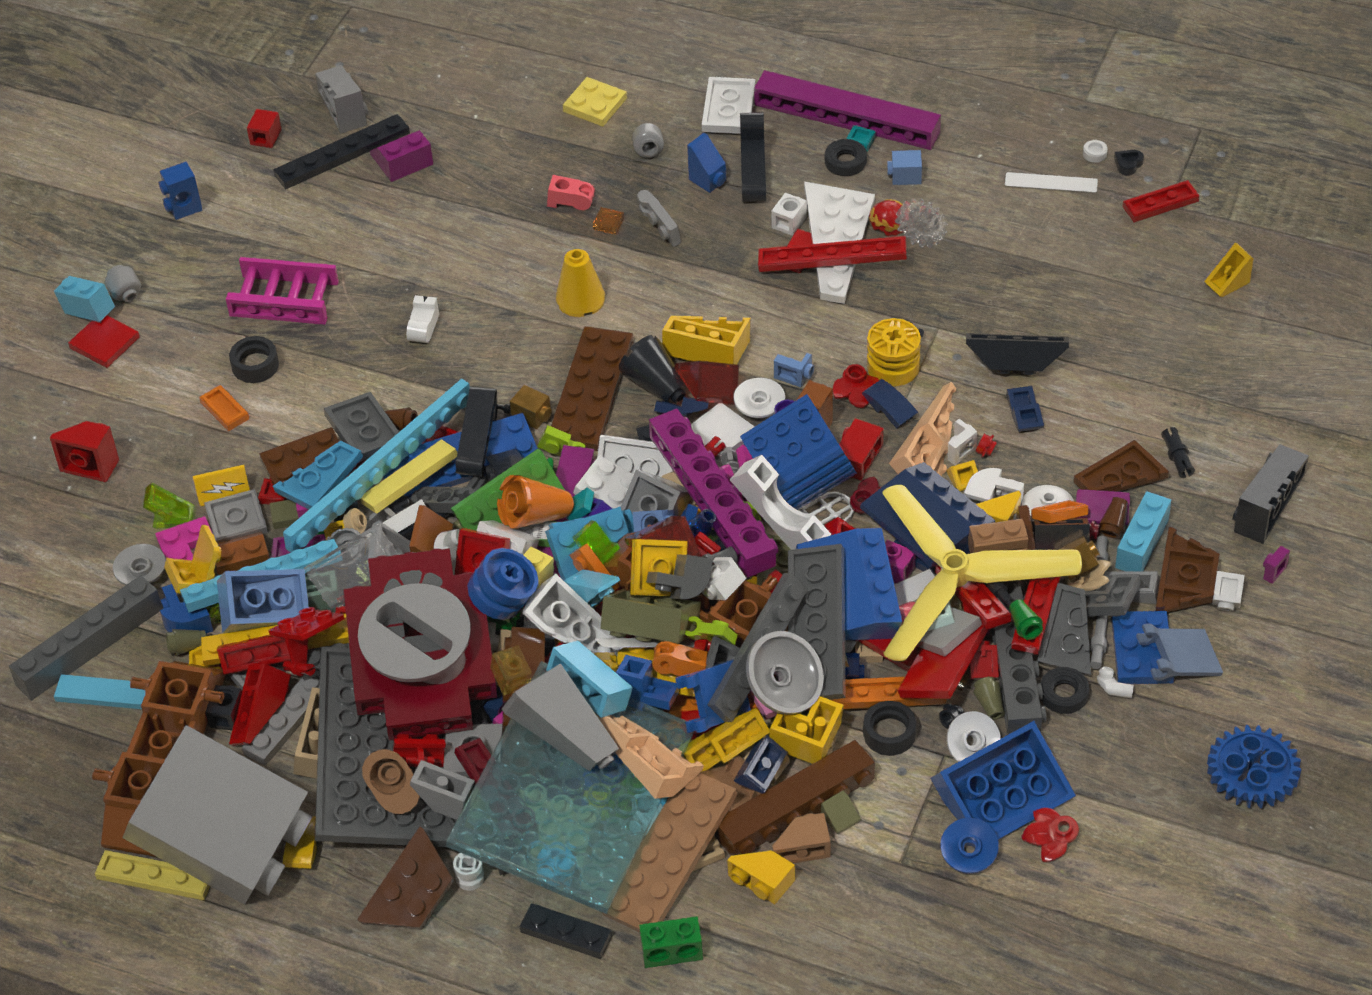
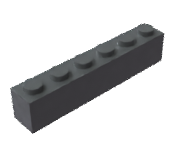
M142 575L125 585L9 665L15 685L31 701L59 682L61 674H71L160 612L162 605L157 589Z

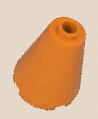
M521 475L506 477L499 489L503 490L502 499H497L498 515L501 522L513 529L568 517L574 508V500L568 491Z

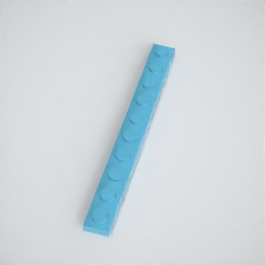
M460 379L283 532L286 550L292 552L305 547L315 535L325 530L330 522L337 516L342 515L353 502L359 500L374 484L379 483L383 476L396 468L405 457L413 453L427 438H431L435 431L443 424L448 423L458 411L465 408L470 390L469 383Z

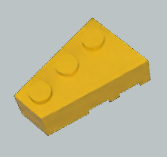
M670 316L662 330V345L668 355L674 358L734 371L750 342L751 318L743 317V321H727V317H719V321L703 320V316Z

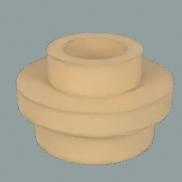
M357 508L351 509L343 517L344 527L353 528L362 534L367 526L366 516Z

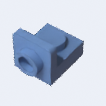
M806 353L801 362L778 354L774 359V378L802 387L805 381L812 377L815 366L812 364V354Z

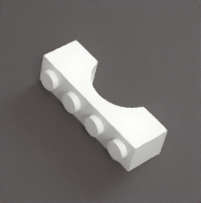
M763 455L745 462L730 479L791 550L796 549L797 544L831 535L814 514L800 512L783 499L777 488L779 474Z

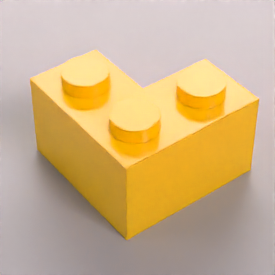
M819 696L807 716L799 713L791 715L777 713L770 727L769 737L786 750L788 755L813 764L826 756L841 725L843 705Z

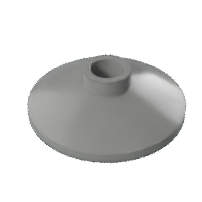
M136 544L124 549L117 555L113 563V573L115 578L123 585H127L140 575L151 584L164 573L166 558L164 553L156 546Z

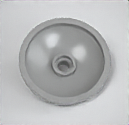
M786 631L771 632L758 639L748 653L746 675L749 686L756 698L770 710L780 714H797L810 708L819 698L824 682L822 664L813 647L800 636ZM774 674L778 677V681L774 678Z

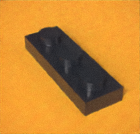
M533 903L530 904L519 926L520 933L598 959L602 958L612 937V929Z

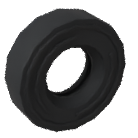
M840 139L834 141L825 150V165L830 172L839 176L858 174L867 163L866 149L855 140ZM850 154L855 158L851 161H840L837 159V156Z
M1057 667L1049 670L1041 680L1043 693L1041 701L1051 711L1060 714H1071L1079 711L1086 705L1090 693L1089 683L1084 674L1070 667ZM1066 683L1073 686L1075 693L1070 697H1060L1054 692V687L1058 684Z

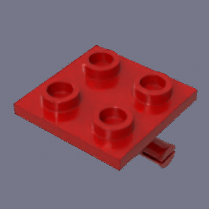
M308 607L300 610L299 615L293 618L280 620L277 626L268 630L271 636L285 638L291 660L284 661L283 667L285 668L283 669L291 671L297 676H303L304 674L313 675L316 670L313 668L315 666L307 664L308 638L345 620L344 614L333 613L331 610H315L314 607Z

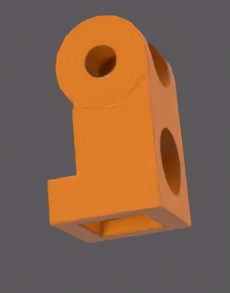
M668 641L660 642L654 648L652 666L656 672L665 675L672 673L676 676L694 673L706 668L707 651Z

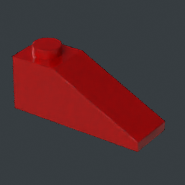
M265 663L248 666L229 745H247L252 742L284 702L289 690L288 683L291 674Z

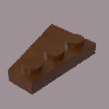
M1133 440L1074 475V483L1081 490L1117 492L1167 479L1169 471L1136 440Z

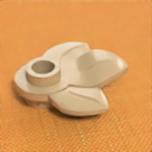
M1099 560V565L1071 580L1068 579L1066 585L1084 589L1085 591L1100 588L1110 581L1103 575L1111 565L1110 561Z

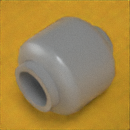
M644 123L635 128L632 135L635 152L643 158H653L660 154L664 146V140L658 126L652 123Z
M117 265L107 272L104 283L114 300L131 302L136 299L141 289V282L131 267Z

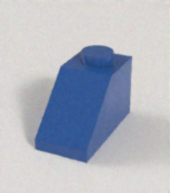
M702 133L687 145L689 180L711 193L726 181V163L706 133Z

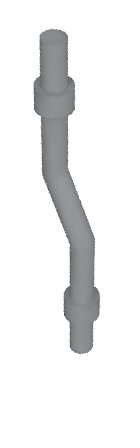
M1099 536L1097 539L1096 548L1100 555L1096 556L1097 561H1108V538L1105 536ZM1102 586L1092 591H1103ZM1097 616L1095 633L1090 642V651L1092 652L1090 665L1093 669L1101 668L1102 657L1106 652L1107 639L1105 635L1108 616Z

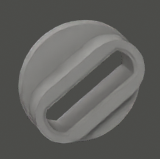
M429 584L402 585L377 597L364 612L358 628L359 646L367 662L383 676L402 682L423 681L430 684H443L456 678L464 668V652L469 642L470 620L461 601L447 590ZM398 617L449 653L441 659L433 660L386 628L383 623L391 618Z

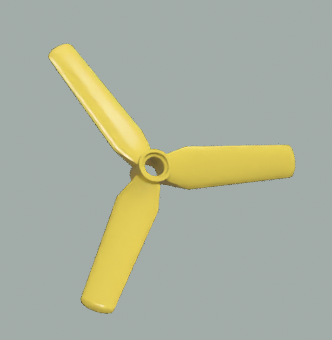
M890 486L882 492L924 553L941 567V571L925 586L886 648L884 656L894 661L906 660L953 597L956 588L965 585L968 581L992 583L1078 575L1081 572L1082 557L1078 550H986L966 555L962 550L955 548L951 539L905 486Z

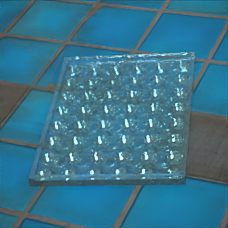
M540 662L531 681L548 672L546 671L547 663ZM629 698L625 711L612 714L616 718L624 716L659 737L658 740L669 750L679 749L682 751L681 757H683L695 731L687 733L686 720L632 698ZM511 718L447 838L446 847L607 914L663 798L655 799L616 753L612 756L614 761L600 770L596 766L588 771Z

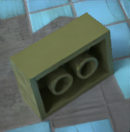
M625 588L603 597L600 629L610 631L609 634L612 636L624 637L626 634L635 635V639L639 641L657 639L662 640L661 642L668 641L678 644L688 640L689 637L685 635V631H694L697 625L689 621V617L696 616L699 618L700 601L672 599L670 596L630 595V589L627 591Z

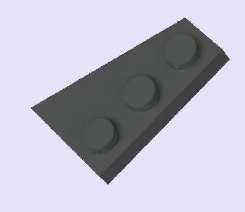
M1058 583L1037 661L1039 664L1054 668L1070 667L1078 670L1085 676L1091 677L1085 590Z

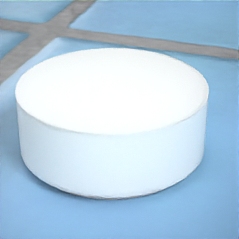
M1099 140L1088 141L1083 147V157L1089 162H1102L1107 157V145Z

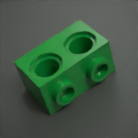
M698 916L639 925L645 968L703 960Z

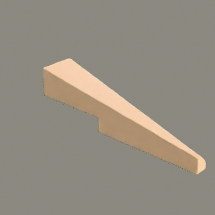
M952 382L942 387L890 461V466L897 474L906 468L923 462L940 476L946 472L947 466L944 464V456L948 453V442L951 437L952 422L949 420L950 412L954 410V404L951 402L952 394L956 392V387Z
M596 714L619 749L615 752L617 756L655 799L676 795L702 771L704 767L699 761L695 763L688 762L681 757L682 751L674 748L672 751L669 750L658 740L659 737L626 717L616 718L608 715L600 718Z

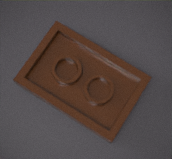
M330 427L259 453L272 484L275 485L279 481L284 483L293 477L292 473L297 469L301 468L303 470L315 462V457L338 443L339 439L333 428Z

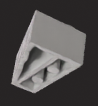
M342 65L315 73L318 91L340 134L367 126L365 116L369 115L366 103L363 102L362 92L351 78L350 73H347Z

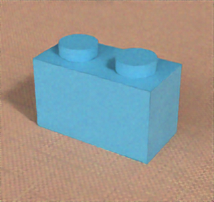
M69 276L54 290L64 313L100 322L115 307L105 285L102 283Z

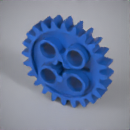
M1246 725L1243 732L1238 727H1234L1233 735L1225 731L1223 739L1217 737L1215 745H1211L1210 753L1208 754L1207 774L1211 775V784H1217V792L1226 790V800L1234 796L1236 797V805H1239L1244 800L1248 808L1252 806L1253 802H1257L1259 808H1262L1264 801H1267L1272 807L1274 806L1275 798L1284 802L1285 794L1291 796L1293 788H1297L1301 774V768H1299L1301 759L1296 758L1297 749H1290L1291 741L1281 742L1282 734L1280 733L1275 737L1272 736L1271 728L1265 733L1261 732L1260 725L1256 727L1255 731H1251L1249 725Z

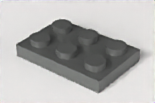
M371 392L324 408V416L340 439L361 450L363 458L359 462L369 459L399 433Z

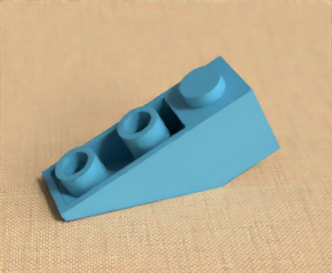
M584 569L564 580L593 609L603 601L604 596L615 591L613 586L620 581L617 576Z

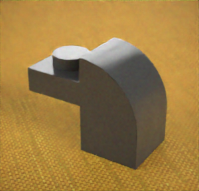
M677 554L674 575L648 572L646 583L656 584L655 590L671 592L670 598L672 599L693 598L699 595L707 586L713 559Z

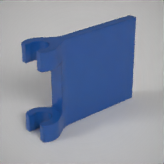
M734 659L675 678L678 689L684 687L694 689L700 718L685 722L687 733L694 731L700 733L708 730L710 727L724 723L708 706V703ZM748 695L735 717L751 710Z

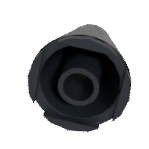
M652 335L640 339L630 348L633 351L628 358L625 355L622 357L619 363V371L663 401L675 404L681 402L683 397L686 396L687 386L661 341Z

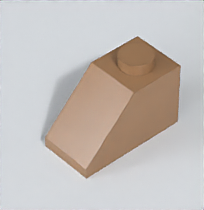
M824 813L806 814L796 817L773 844V852L791 863L830 858L831 841Z

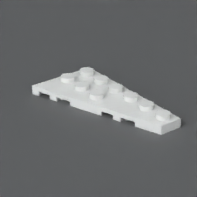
M804 182V193L807 200L809 227L813 244L863 240L869 221V214L873 208L875 194ZM856 264L816 267L820 300L845 304Z

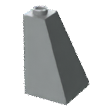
M561 664L515 691L502 708L507 716L588 771L596 766L601 770L614 761L612 756L619 749Z

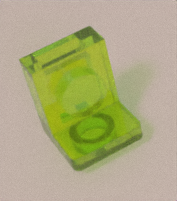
M593 520L572 537L578 547L587 543L602 564L609 562L615 556V552L620 549L618 543L611 542L598 523Z

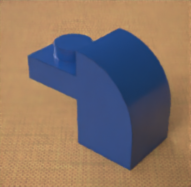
M170 584L162 587L165 598L160 599L163 607L160 613L167 632H172V629L205 630L206 634L213 632L206 607L188 613L185 603H180L173 585Z
M625 655L616 671L621 678L633 687L628 705L638 711L644 712L647 705L670 710L679 694L676 683L653 678L651 660Z

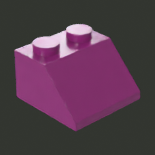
M420 130L370 151L372 158L391 182L434 165L431 144Z

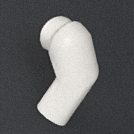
M1100 668L1097 681L1107 694L1132 698L1134 685L1117 682L1113 677L1114 670L1112 668Z

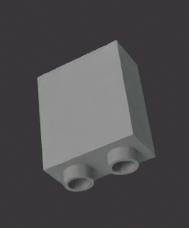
M186 725L128 822L123 839L245 905L253 889L268 896L284 869V864L271 858L281 839L296 847L312 816L301 811L299 807L308 792Z

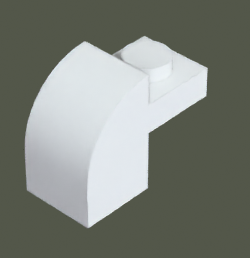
M987 468L978 471L970 478L964 494L977 504L1020 491L1022 504L1024 483L1002 478V469Z

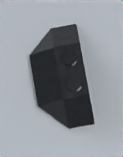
M966 333V344L990 370H995L996 373L1008 374L1011 373V370L1021 371L1022 374L1033 375L1036 374V371H1043L1069 348V337Z

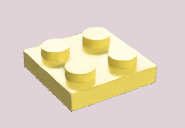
M586 77L563 104V112L603 127L625 102L627 91Z

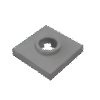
M502 723L473 725V730L446 733L443 769L469 777L454 751L458 746L481 738L501 770V742L504 730Z

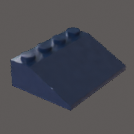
M925 462L904 469L860 505V509L930 568L938 564L924 553L882 493L886 488L894 485L905 486L951 539L955 548L962 550L966 554L970 553L968 546L969 526L995 523V520Z

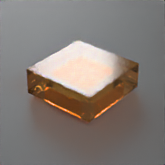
M601 207L593 222V230L616 234L624 219V212Z

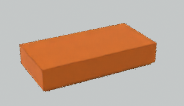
M221 385L199 397L200 403L228 432L250 419L248 412Z
M1071 500L1031 509V519L1047 523L1088 515V505Z

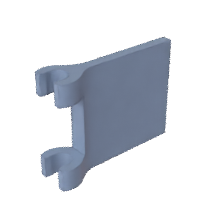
M1143 624L1144 633H1137L1136 635L1140 645H1148L1155 642L1162 658L1156 661L1159 668H1152L1150 670L1154 680H1163L1172 676H1221L1223 674L1205 629H1160L1153 624Z

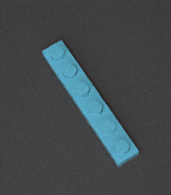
M331 539L321 541L304 549L294 550L277 558H270L253 566L243 567L238 571L304 569L306 574L341 562L343 559L335 540ZM221 575L202 583L192 584L180 590L188 613L219 603L217 580Z

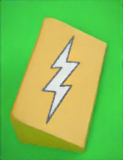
M244 465L193 476L200 506H205L204 502L250 490Z

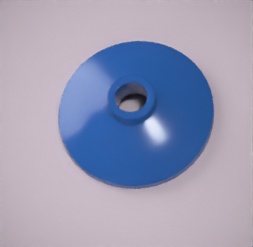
M962 818L951 823L944 831L940 844L941 853L946 863L954 870L967 874L978 873L991 866L997 857L999 849L995 831L986 822L976 818ZM966 846H973L975 851L967 853L964 848Z

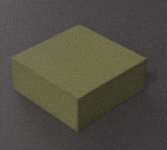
M285 500L270 503L274 529L289 527L299 519L295 502Z

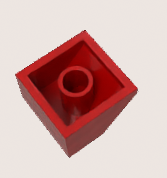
M85 421L53 433L50 436L60 472L107 482L119 462L111 428L105 424Z

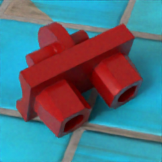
M398 734L397 739H394L393 751L398 753L409 767H416L417 769L421 760L438 767H444L446 742L445 739H439L437 734H427L423 739H412L409 734Z

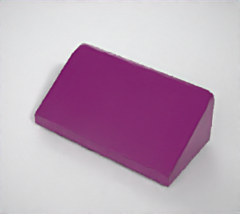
M1079 489L1076 493V502L1088 505V515L1076 518H1088L1090 523L1093 520L1096 523H1100L1112 498L1119 497L1128 501L1125 525H1128L1130 493Z

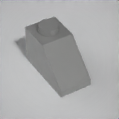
M421 760L410 781V786L433 811L458 821L461 820L471 799L474 780Z

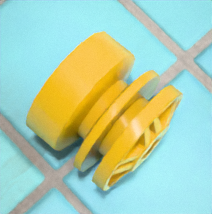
M890 318L881 320L871 327L867 337V370L870 376L876 377L879 380L883 379L893 387L905 385L915 379L920 369L921 336L919 330L912 323L904 319Z

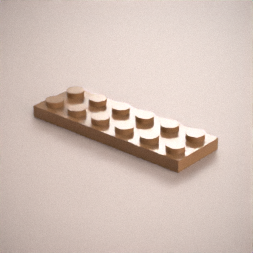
M699 773L676 795L669 797L601 909L602 914L639 933L640 924L663 921L738 795L737 790Z

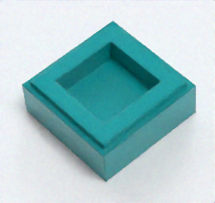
M854 125L846 139L858 141L868 152L876 138V131Z
M586 487L572 497L574 508L566 519L569 521L579 519L590 513L594 491Z

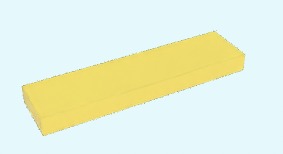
M441 439L364 493L360 498L362 504L377 514L457 457V450Z
M107 850L104 851L95 872L96 879L199 900H205L210 888L208 884L167 862Z

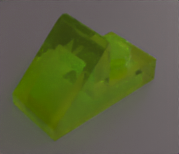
M150 483L145 488L143 508L154 513L153 528H172L193 520L194 504L154 483Z

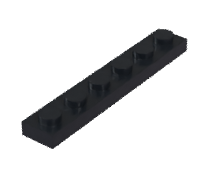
M397 113L273 169L274 176L286 190L364 155L373 149L410 134L409 126Z

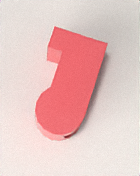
M553 175L548 189L547 207L557 208L558 204L573 206L578 210H587L592 204L595 188L590 183Z

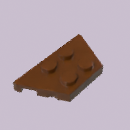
M1169 527L1155 611L1170 612L1213 602L1220 554L1210 548L1203 547L1200 542L1193 538L1189 540L1184 539L1176 534L1177 529Z
M419 827L358 917L359 923L363 925L379 924L385 927L396 928L401 926L408 929L422 930L454 882L422 827Z

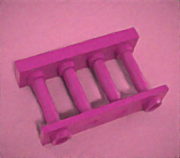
M240 257L239 263L242 277L245 279L240 293L228 292L226 303L229 316L326 324L328 317L325 301L322 298L326 285L338 286L336 265ZM255 279L268 280L264 295L250 294ZM279 281L292 282L288 297L274 296ZM302 283L316 284L312 299L298 298Z

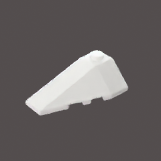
M557 574L540 585L527 601L522 612L542 632L566 644L578 640L592 653L615 652L617 656L618 651L623 648H604L595 640V638L624 637L612 636L609 634L610 631L601 630V616Z

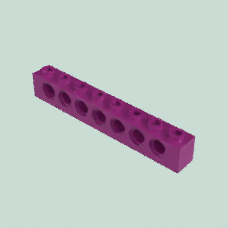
M678 409L649 419L651 440L725 547H732L735 550L738 559L737 564L745 576L748 578L775 567L776 554H778V547L772 538H768L760 520L756 521L749 504L742 501L738 489L728 481L725 470L718 467L713 453L710 450L707 451L704 447L701 436L693 432L689 419L683 417Z

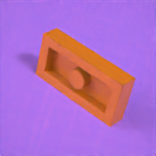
M587 543L569 555L573 560L574 567L578 571L584 569L611 575ZM615 584L613 589H618L620 587L619 584Z

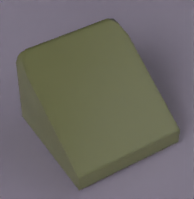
M844 791L821 804V813H824L826 822L837 835L861 821L859 814Z

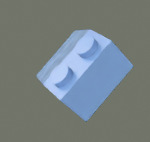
M304 569L225 571L217 580L222 633L278 625L280 620L293 618L299 615L300 610L309 607Z

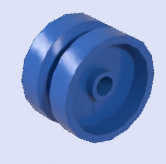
M499 548L488 553L471 575L467 585L468 595L474 606L483 614L493 619L506 620L514 618L523 609L526 602L535 593L539 581L536 569L523 554L512 549Z

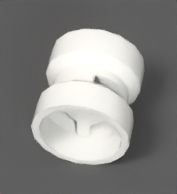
M473 851L459 853L453 861L456 883L463 890H475L484 882L482 859L479 854Z

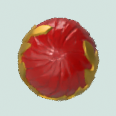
M885 199L871 209L869 221L874 230L880 229L886 236H896L907 229L908 211L901 202Z

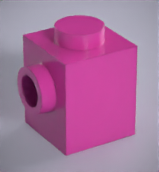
M886 540L885 545L893 582L897 584L908 579L914 571L916 555L907 547Z

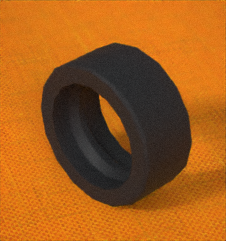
M245 337L237 341L229 353L233 374L237 379L246 383H259L271 378L277 372L279 366L276 346L265 337ZM258 353L268 356L264 362L258 365L249 366L240 363L244 357Z
M883 701L873 705L864 716L863 736L865 743L871 750L881 755L893 756L907 751L915 742L917 722L914 713L908 706L896 701ZM884 719H895L906 726V731L900 736L889 738L877 734L873 730V726Z

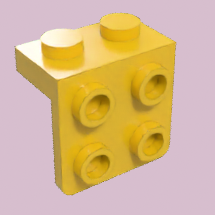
M201 526L192 560L166 558L164 568L175 592L180 595L181 589L215 578L214 568L216 562L220 561L221 548L218 546L209 526Z

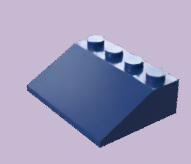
M882 528L853 529L797 544L796 549L842 544L844 548L845 640L893 639L902 624V618Z
M1034 721L930 778L944 804L957 820L962 818L982 820L992 827L998 839L1034 820L1033 811L1040 808L1053 809L1076 796Z

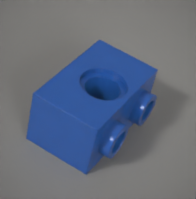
M187 161L160 171L162 181H159L158 184L162 194L166 197L162 200L167 213L172 212L175 220L203 211L195 175Z

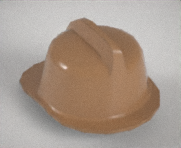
M377 750L372 752L365 759L362 767V775L367 786L385 810L393 814H403L411 811L417 805L420 796L410 786V781L414 774L408 764L394 751Z

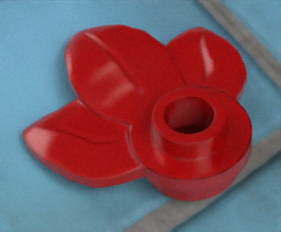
M859 364L849 365L844 370L842 377L834 382L833 396L836 399L848 397L849 402L853 406L864 408L869 402L862 395V392L878 382L879 379L868 375L865 368Z
M1040 808L1033 811L1036 822L1026 827L1021 836L1022 840L1041 846L1042 862H1051L1062 857L1066 853L1068 843L1074 841L1079 834L1077 821L1067 815L1060 816L1058 812L1051 808ZM1063 825L1069 826V829L1065 832L1059 830Z

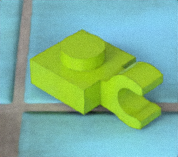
M547 425L537 447L546 450L548 453L561 456L563 445L585 448V445L581 442L570 440V434Z
M696 616L689 617V621L697 625L694 631H685V635L690 639H707L711 642L712 637H718L735 645L738 634L729 628L728 623L719 620H713L712 623H704Z

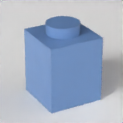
M921 150L892 151V161H887V175H892L893 185L921 184Z

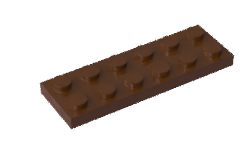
M584 326L551 427L570 434V440L583 443L585 448L598 451L600 435L604 433L622 377V373L619 371V363L624 355L628 358L633 342V333Z

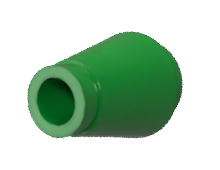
M1019 599L1012 602L1009 610L1011 611L1018 635L1027 640L1038 637L1043 630L1042 619L1023 600Z

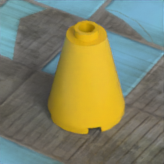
M582 249L570 250L564 256L556 292V302L559 305V309L569 316L584 317V314L589 312L594 314L603 307L605 301L604 289L588 253Z

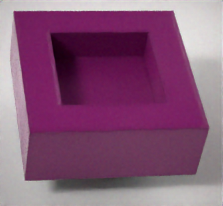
M1280 546L1274 554L1269 553L1263 562V567H1265L1264 580L1273 584L1287 568L1290 550Z

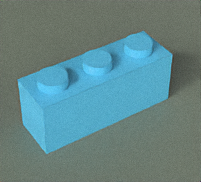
M1146 491L1117 548L1115 568L1122 571H1144L1169 521L1171 499Z
M578 640L553 647L546 671L561 664L592 710L600 718L626 710L633 688Z

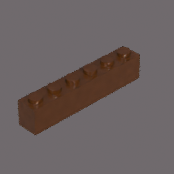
M853 740L766 790L763 794H759L726 813L715 832V837L730 856L752 853L761 844L776 839L796 817L806 814L821 813V804L841 791L849 795V793L859 787L869 785L875 779V762L859 743Z

